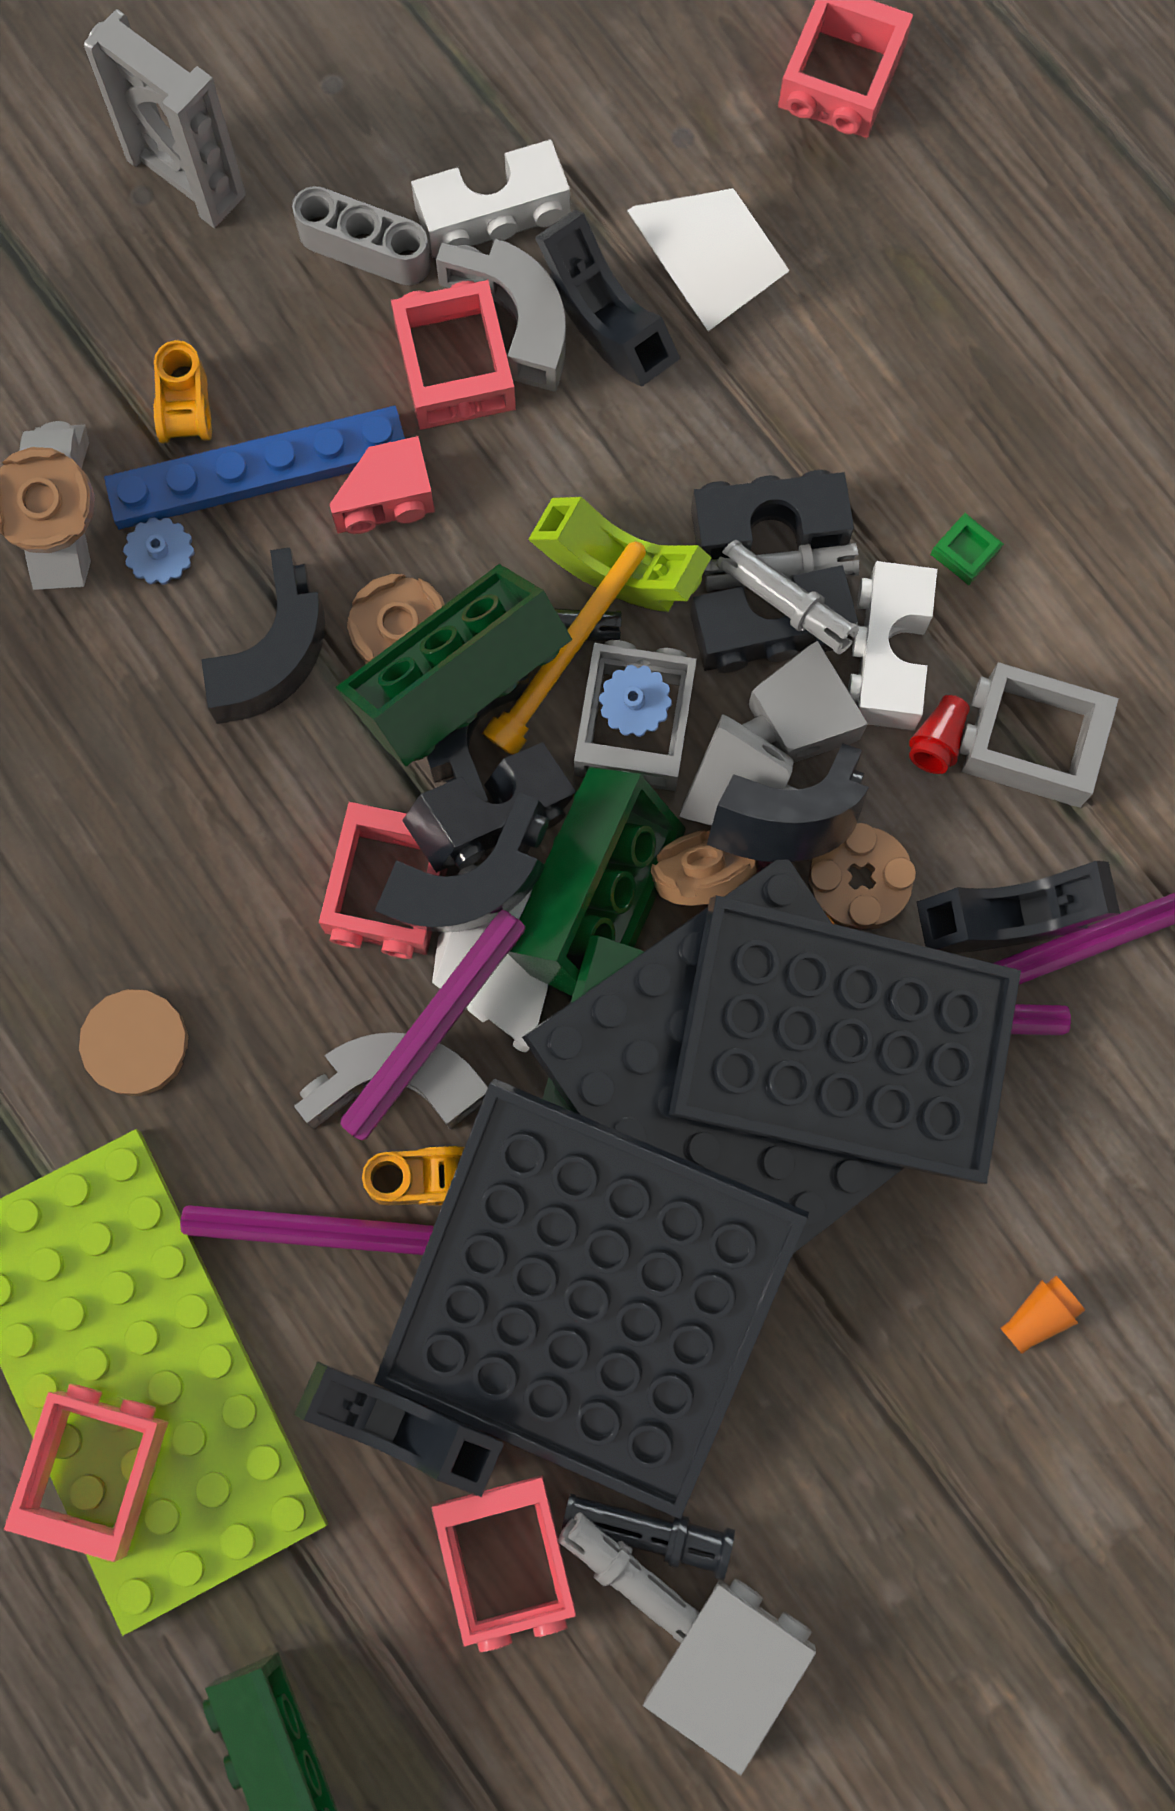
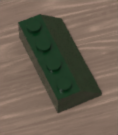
M498 564L336 686V689L386 751L407 767L413 761H418L428 756L434 750L436 744L452 731L470 724L475 719L477 712L494 699L505 696L513 691L518 685V681L537 666L551 662L558 655L559 650L569 643L572 638L545 591Z
M589 767L580 788L574 796L573 804L560 832L554 839L553 847L544 864L545 868L532 888L529 899L519 918L525 925V932L509 951L508 955L530 976L573 996L590 935L601 936L631 947L635 946L658 894L651 874L652 864L657 865V855L666 845L682 837L686 830L641 774Z
M278 1652L220 1677L205 1688L208 1698L203 1700L206 1720L214 1734L221 1732L229 1753L223 1758L227 1777L234 1790L242 1788L250 1811H338Z

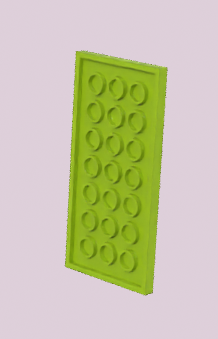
M137 1129L0 1198V1367L32 1438H34L48 1392H67L69 1384L81 1385L101 1391L100 1402L119 1408L123 1399L156 1407L154 1418L168 1421L127 1557L112 1562L85 1554L122 1636L329 1525L192 1237L181 1232V1214L141 1131ZM70 1412L50 1473L51 1480L67 1515L114 1528L144 1433Z

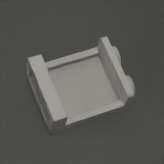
M719 1579L711 1596L680 1646L646 1696L643 1706L736 1773L742 1775L815 1656L816 1648L813 1643L807 1640L812 1631L797 1619L785 1612H782L779 1619L775 1618L759 1607L763 1597L738 1579H734L730 1586Z

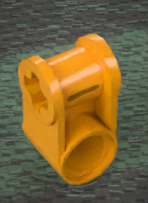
M174 340L167 342L158 349L154 358L155 399L153 411L158 441L160 443H168L172 437L200 436L203 441L211 440L212 422L208 401V380L198 353L192 345L185 341ZM180 367L191 368L182 377H171L172 373Z
M429 1147L418 1149L417 1151L376 1154L367 1161L363 1168L362 1181L364 1188L372 1200L381 1205L419 1204L422 1206H442L464 1147ZM393 1165L403 1173L402 1184L392 1193L387 1194L377 1191L373 1186V1175L380 1167ZM440 1165H444V1188H440Z

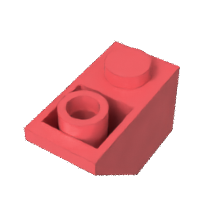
M418 436L368 447L330 503L337 534L342 532L362 534L373 530L378 524L392 521L411 523L422 519L425 514L435 512L431 487Z

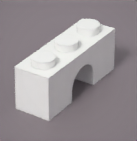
M552 140L505 153L507 185L494 194L482 195L471 191L464 184L458 167L411 181L415 210L420 224L426 232L432 258L437 257L442 243L457 247L459 245L473 246L490 240L494 241L495 238L503 241L519 231L536 226H552L569 214L570 188Z
M876 561L870 579H861L857 608L866 609L864 626H858L859 631L853 639L852 656L861 657L859 675H850L848 692L868 725L915 730L922 717L927 665L907 663L899 659L891 650L889 638L899 633L925 634L933 617L937 569Z

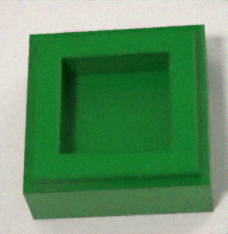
M964 513L933 547L930 555L967 585H970L1001 551L1004 543Z

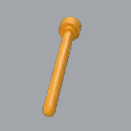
M634 541L627 545L567 630L572 640L559 650L558 655L551 662L542 665L510 712L506 713L503 711L498 719L493 717L482 732V735L510 755L516 754L522 749L527 741L524 735L529 730L525 725L645 557L646 549L642 543Z

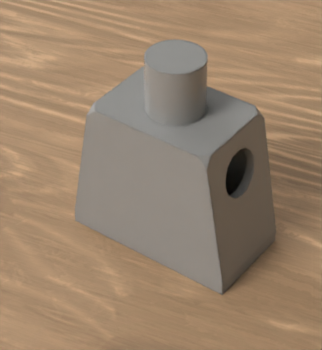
M817 641L804 649L752 691L749 707L755 718L742 726L789 755L794 760L793 763L839 748L842 743L848 745L860 740L868 723Z
M722 714L684 800L680 817L712 825L717 805L733 774L777 789L798 790L787 785L792 773L794 760L732 718Z

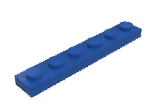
M395 405L104 476L113 519L118 530L136 526L140 522L147 523L150 518L161 520L348 474L353 471L368 447L403 440L405 437Z

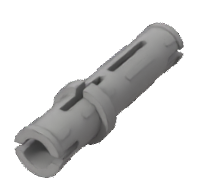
M738 540L732 541L723 550L722 553L730 558L726 560L724 557H719L717 567L730 574L791 618L790 625L798 631L806 629L839 655L852 644L853 641L848 639L847 636L856 637L859 627L854 623H850L825 605L824 597L818 592L812 591L808 593L745 548Z
M856 543L811 549V545L806 544L800 545L798 551L757 555L790 580H792L793 575L843 565L846 576L859 575V560L837 561L855 559V556H858ZM718 559L710 560L704 571L705 575L725 573V575L707 576V579H705L707 592L745 587V585L730 574L717 567Z
M581 1512L576 1514L575 1518H572L562 1530L558 1542L585 1562L595 1572L594 1578L603 1586L610 1584L617 1591L621 1592L631 1603L681 1643L700 1612L691 1607L675 1591L631 1556L632 1549L623 1541L616 1543L600 1531Z

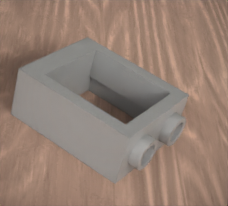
M610 640L606 644L594 643L574 758V776L585 777L589 767L638 773L646 779L652 788L676 791L697 658L687 657L683 651L673 648H660L656 652L638 650L633 644L621 640ZM628 665H634L637 668L644 665L648 666L651 672H659L663 677L664 683L679 685L668 755L593 743L604 674L613 675V672L616 670L624 671Z
M998 662L989 678L980 677L975 689L971 706L980 709L975 725L967 723L963 732L959 753L966 755L961 772L1081 808L1093 794L1119 698ZM1003 691L1084 715L1068 773L987 749Z

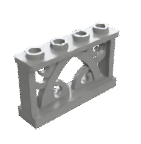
M116 9L105 21L99 22L94 26L89 37L84 42V48L125 157L134 167H137L141 162L193 200L200 218L215 229L245 197L246 193L213 77L198 66L190 73L131 30L127 16ZM156 103L167 117L170 129L161 119Z

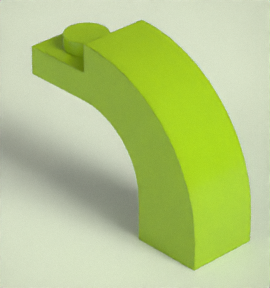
M582 497L552 498L528 539L559 566L598 588L629 543L634 541L642 543L646 549L645 557L616 598L640 607L669 612L674 601H688L690 596L700 586L702 574L711 560V557L698 545H657L636 538L609 522Z

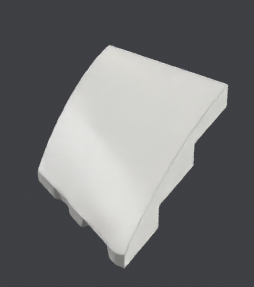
M734 188L633 206L628 210L632 219L708 331L790 271Z
M470 865L463 868L458 875L467 873L478 866ZM532 890L518 905L509 911L517 919L520 918ZM490 923L470 930L442 932L439 935L432 979L433 984L439 988L442 987ZM507 954L468 1005L467 1009L482 1022L488 1019L514 1039L512 1046L519 1051L527 1052L529 1047L522 1036L538 1026L548 984L530 976Z

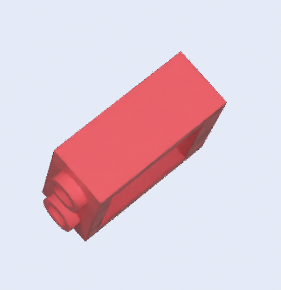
M816 0L783 76L778 107L788 110L799 118H811L831 125L842 133L856 134L868 138L906 46L913 14L873 0ZM819 33L884 55L867 96L803 74Z
M488 280L480 282L461 281L447 289L432 292L413 291L407 293L402 298L391 300L395 326L419 430L516 410L514 384ZM482 314L495 372L424 387L410 328Z
M354 802L348 803L319 919V924L324 933L331 935V942L350 948H361L362 941L382 946V953L402 959H412L413 952L427 955L432 931L415 927L410 929L340 914L359 837L420 849L402 821L406 813ZM430 862L428 863L426 873L446 876L447 868L436 873Z
M69 1384L67 1392L57 1391L48 1392L4 1530L116 1562L127 1557L168 1421L154 1418L156 1407L123 1399L119 1408L100 1402L101 1391L81 1385ZM70 1412L144 1433L114 1528L40 1507Z
M543 1475L484 1490L482 1497L469 1494L435 1503L432 1506L464 1646L477 1643L479 1652H485L511 1644L512 1633L533 1628L534 1636L540 1637L568 1628L566 1619L576 1616V1608L560 1543L558 1542V1534ZM535 1504L557 1600L477 1621L455 1525Z

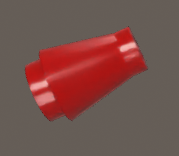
M945 695L941 698L937 708L909 741L911 748L909 758L914 765L932 774H943L947 772L949 767L957 763L966 718L970 712V706L966 701L954 695Z

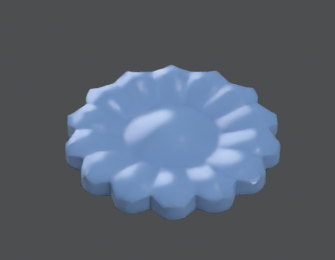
M150 518L147 523H138L135 526V531L127 535L128 544L123 548V552L127 556L125 562L127 567L133 570L136 578L145 579L149 584L156 582L167 584L171 579L181 578L183 571L190 568V558L194 555V548L191 546L192 538L189 533L184 532L182 524H173L169 518H163L162 520Z
M628 665L624 671H614L612 679L604 682V692L600 694L599 701L603 705L601 714L604 718L608 719L610 728L619 729L624 736L633 733L641 737L647 731H656L659 723L667 719V710L672 705V700L668 696L670 687L663 682V677L659 672H651L650 668L644 665L640 668Z

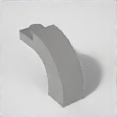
M496 238L490 255L482 254L472 246L459 245L456 247L442 243L436 258L439 285L450 288L461 281L480 282L488 280L493 301L503 306L512 315L517 324L507 355L512 380L556 392L565 364V313L560 294L546 270L520 248Z
M54 421L46 423L41 427H36L35 431H23L19 451L30 447L53 448L72 458L82 469L89 445L86 425H70L64 421ZM85 533L70 547L53 553H30L24 550L33 590L84 587L91 563Z
M390 1032L363 1036L351 1040L326 1054L325 1057L337 1073L330 1079L326 1074H323L310 1082L300 1092L303 1099L294 1106L306 1123L315 1129L358 1096L406 1033ZM440 1043L406 1087L425 1098L450 1130L481 1106L488 1089L479 1075L464 1059Z

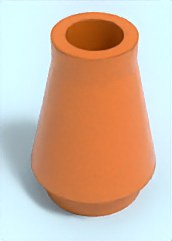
M1055 1276L1047 1283L1041 1280L1013 1317L1001 1327V1330L1019 1352L1023 1354L1031 1347L1079 1324L1076 1318L1086 1310L1066 1285Z

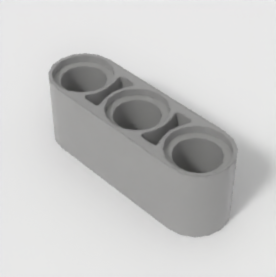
M313 186L305 188L294 198L292 208L300 241L309 250L403 285L418 284L429 274L431 262L427 235L423 227L418 223L322 187ZM317 217H323V218H325V219H323V220H321V221H318V222H311V221H310V220H312V219H314V218H317ZM359 234H370V236L363 239L354 238ZM406 250L416 251L412 255H399V253Z

